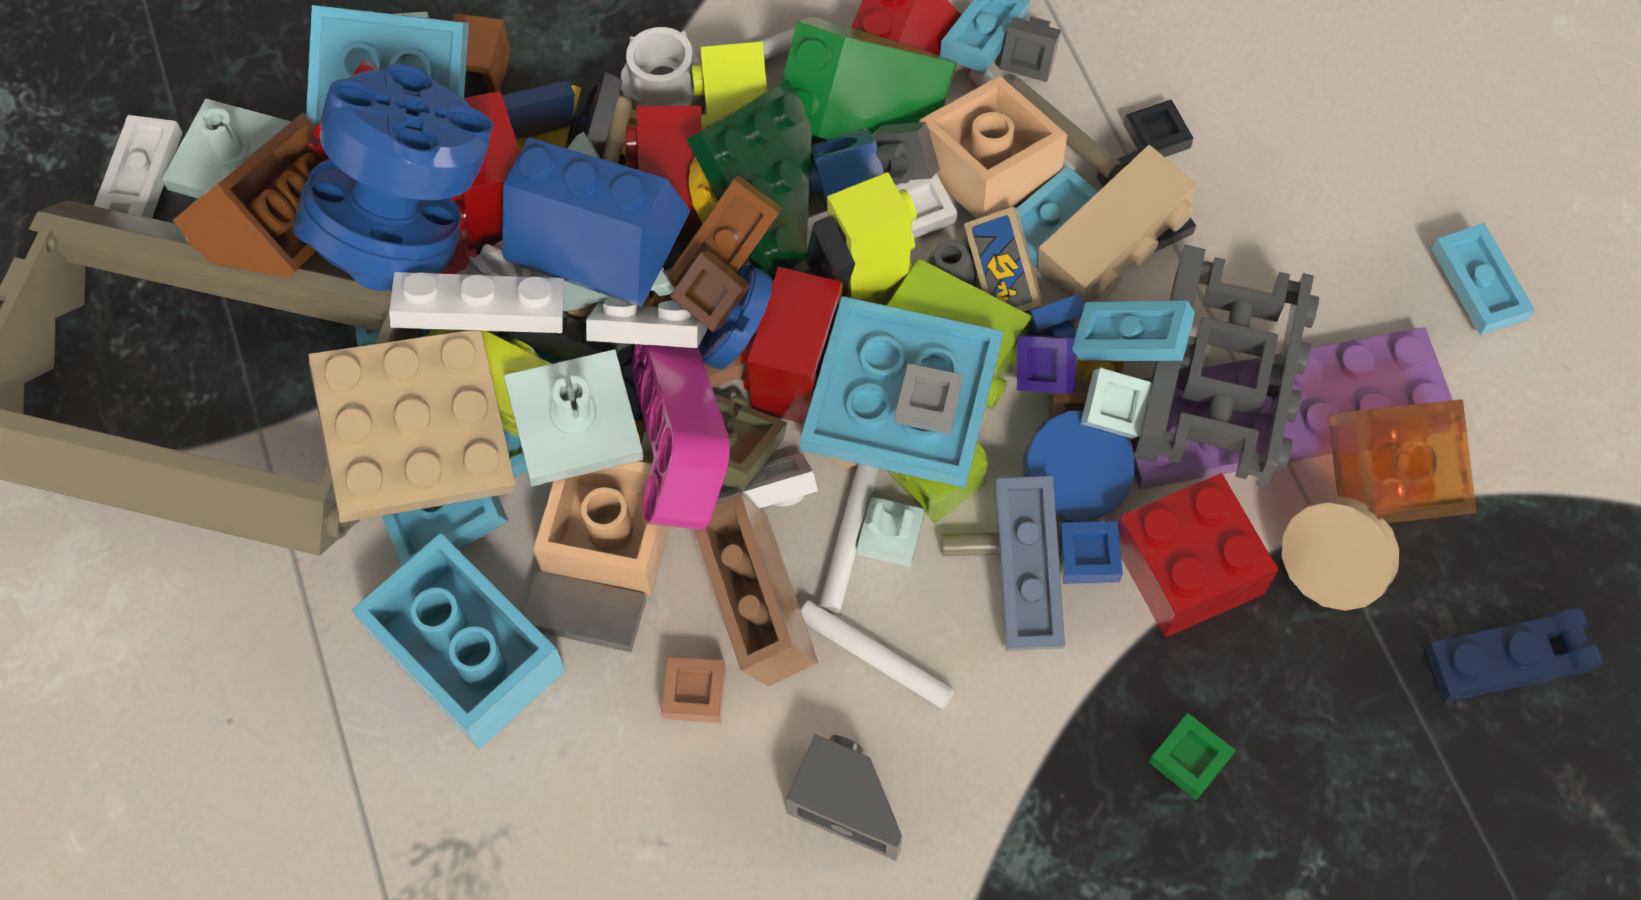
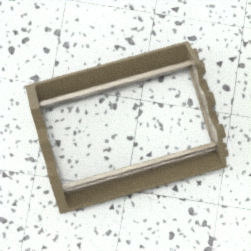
M69 200L37 211L28 230L37 231L38 234L25 259L14 257L0 285V300L4 301L0 308V480L317 556L325 552L339 538L342 539L347 531L360 520L339 523L328 463L318 484L24 415V383L54 369L55 318L84 305L85 266L378 331L380 333L375 344L421 338L424 329L390 327L389 308L392 289L378 291L366 288L358 284L349 273L337 268L322 256L313 254L294 274L285 278L211 264L200 251L194 249L187 242L183 232L174 223Z

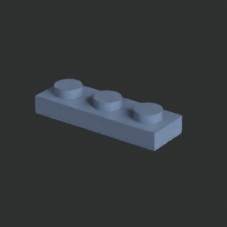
M1053 476L996 478L994 488L1005 651L1063 649L1065 647Z

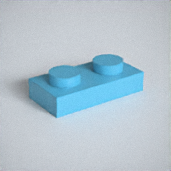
M973 0L941 41L940 56L957 61L960 65L985 74L1004 48L1008 26L1012 18L1016 17L1025 20L1028 16L1030 0Z
M1066 166L1016 208L1033 267L1038 264V248L1098 193L1094 187L1069 166Z
M1485 223L1436 239L1431 250L1479 335L1529 319L1535 309Z
M1188 301L1085 302L1072 350L1080 360L1183 361L1195 312Z

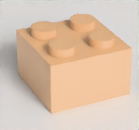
M1001 76L920 119V122L927 123L940 168L937 175L945 190L976 219L1020 203L1032 196L1063 169L1067 134Z
M636 461L553 481L533 548L541 571L652 596L670 531L669 526L646 524L643 518V497L652 463Z

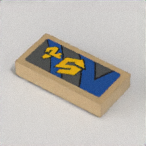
M1012 206L964 223L982 291L1025 313L1044 306L1018 210Z

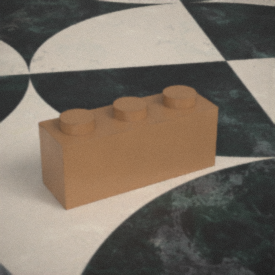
M741 494L716 505L708 527L705 530H695L697 540L740 671L767 686H771L819 662L767 514Z

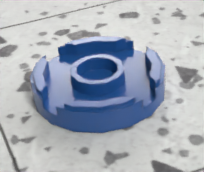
M748 264L739 269L737 274L746 280L751 287L722 328L713 332L707 328L704 337L698 345L703 362L713 369L722 370L731 364L744 350L760 324L772 289V279L769 273Z
M1083 411L1064 412L1044 421L1032 436L1023 454V477L1053 476L1056 517L1065 521H1090L1113 512L1126 498L1134 478V454L1127 437L1082 425Z

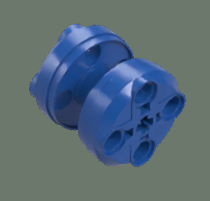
M395 64L387 67L386 70L365 71L332 82L326 96L320 121V142L329 159L313 168L302 188L293 225L294 234L300 240L311 245L326 261L349 273L358 284L372 290L386 291L392 289L394 272L440 273L450 264L460 236L461 212L456 201L451 202L450 198L466 192L480 173L493 129L492 121L482 112L473 109L458 94L434 82L428 73L410 65Z

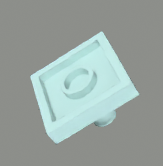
M205 99L164 173L162 181L169 191L199 198L291 121Z
M615 350L504 375L531 487L643 460V450Z

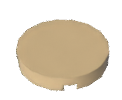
M1332 496L1314 500L1290 520L1282 536V559L1288 576L1303 595L1324 607L1344 611L1366 607L1385 593L1398 572L1399 547L1392 528L1382 517L1378 519L1372 512L1368 511L1369 506L1357 499Z

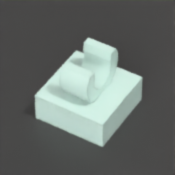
M1103 368L1093 370L1081 424L1132 439L1140 437L1153 383Z
M871 496L857 545V555L911 567L924 520L925 509Z

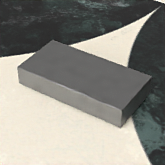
M536 570L522 614L541 633L632 652L646 604L645 593Z

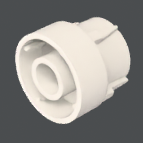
M655 27L644 30L635 37L631 36L626 52L627 62L623 67L620 79L623 80L621 86L622 94L630 100L632 109L636 110V106H701L702 115L706 108L705 96H695L692 65H699L702 62L694 54L693 46L687 39L686 32L684 30L679 32L667 27Z

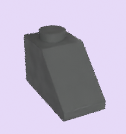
M815 734L786 796L787 814L896 861L901 851L902 834L871 758L862 754L863 748L848 738L831 735L828 740Z

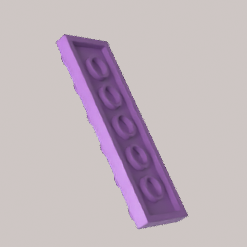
M1426 327L1310 348L1303 375L1295 374L1293 389L1302 391L1298 413L1294 423L1286 421L1283 437L1292 439V448L1288 461L1291 462L1455 431L1461 420ZM1259 357L1202 368L1201 376L1253 388ZM1178 375L1166 428L1167 432L1175 433L1181 412L1208 418L1209 404L1182 398L1187 377ZM1152 377L1144 378L1141 380L1151 382ZM1266 396L1259 416L1233 410L1230 424L1259 430L1255 452L1262 454L1273 398L1270 396ZM1127 437L1135 455L1138 437L1133 439ZM1187 440L1180 463L1169 461V456L1163 454L1158 455L1156 463L1134 458V475L1138 488L1141 490L1211 477L1220 473L1236 472L1240 452Z

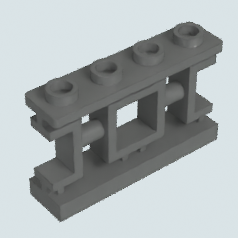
M1184 244L1169 301H1188L1193 308L1198 283L1207 285L1202 305L1230 311L1228 323L1202 317L1196 336H1189L1183 361L1155 362L1151 380L1153 384L1134 458L1156 463L1158 455L1163 454L1169 456V461L1180 463L1187 440L1240 452L1235 477L1247 479L1248 475L1257 477L1256 485L1268 487L1276 470L1285 472L1291 453L1292 439L1283 436L1286 421L1294 423L1301 400L1302 391L1293 389L1295 374L1303 375L1310 353L1311 343L1302 341L1304 327L1312 328L1319 305V296L1310 295L1314 275L1302 273L1299 282L1289 280L1290 274L1279 272L1272 294L1221 282L1225 259L1215 257L1213 263L1203 261L1206 249ZM1284 303H1289L1291 305L1280 357L1274 355L1278 334L1250 328L1252 317L1278 322ZM1207 345L1258 356L1259 360L1253 388L1201 376ZM1179 375L1187 377L1182 398L1209 404L1210 410L1208 418L1181 412L1175 433L1167 432L1166 428ZM1266 396H1270L1273 398L1262 454L1255 452L1259 430L1230 424L1233 410L1259 416Z

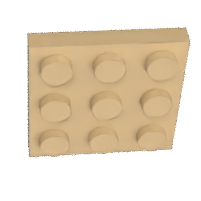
M468 330L308 354L339 523L514 493L516 484L481 330Z

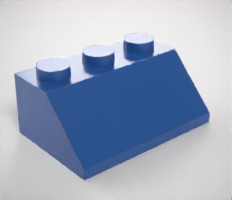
M529 137L504 182L503 258L509 263L554 278H564L565 282L642 307L690 210L666 178Z

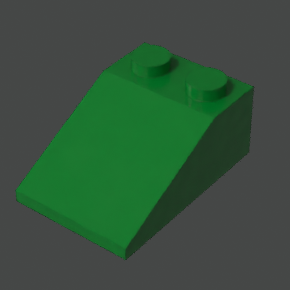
M812 16L797 21L782 82L789 80L795 94L802 101L805 114L812 125V135L825 139H834L864 129H869L873 135L884 125L919 123L920 119L944 107L957 61Z

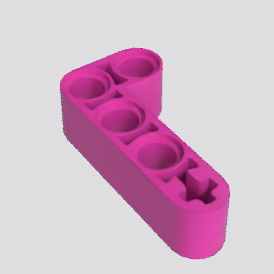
M635 344L632 359V378L654 455L643 497L644 521L646 524L705 530L711 520L727 471L730 442L699 347Z

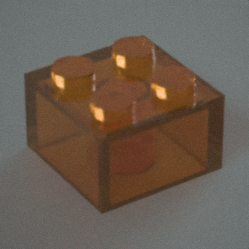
M1463 399L1328 415L1337 496L1357 499L1369 506L1368 511L1372 512L1378 519L1382 517L1387 523L1477 513Z

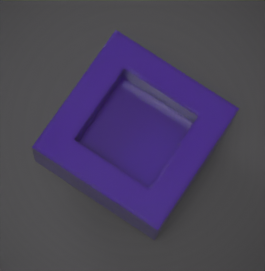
M1018 336L1017 391L1057 394L1076 392L1077 355L1072 350L1075 337Z

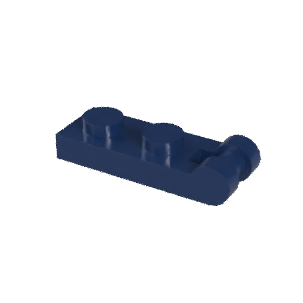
M1572 608L1545 618L1433 641L1424 649L1444 703L1577 675L1599 668L1605 663L1598 646L1591 645L1585 632L1589 623L1582 608ZM1562 637L1568 653L1555 656L1549 640Z

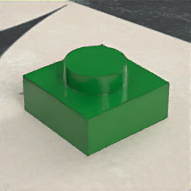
M1187 713L1153 754L1149 763L1193 799L1197 800L1236 750Z

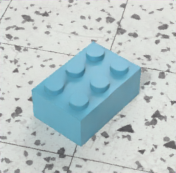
M442 533L437 535L351 610L366 633L478 750L566 671L556 647Z

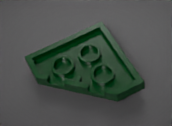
M789 80L773 86L686 139L718 201L738 175L783 208L748 257L752 266L769 273L772 281H774L778 267L791 270L806 259L812 125L805 114L802 101L795 94Z

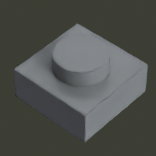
M908 363L895 412V423L951 435L964 375Z

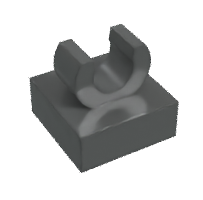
M1031 16L1029 21L1013 17L1008 26L1000 69L1047 82L1052 72L1061 30L1050 27L1051 21Z
M926 122L884 125L872 135L876 141L877 157L881 161L883 172H888L895 184L908 183L910 180L931 179L940 170Z

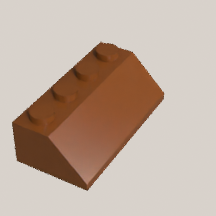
M301 113L172 220L183 232L187 242L194 249L200 251L211 264L288 278L316 251L311 245L300 240L293 231L302 188L313 168L326 160L305 146L316 127L304 113Z

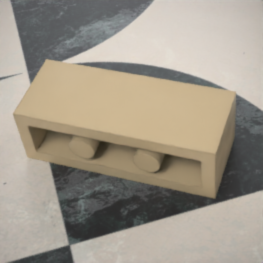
M1148 145L1038 248V271L1068 297L1081 293L1084 303L1093 302L1096 298L1100 301L1105 300L1118 287L1122 279L1121 274L1133 263L1140 266L1149 259L1158 246L1156 239L1168 228L1174 232L1179 230L1189 220L1195 210L1193 199L1196 182Z

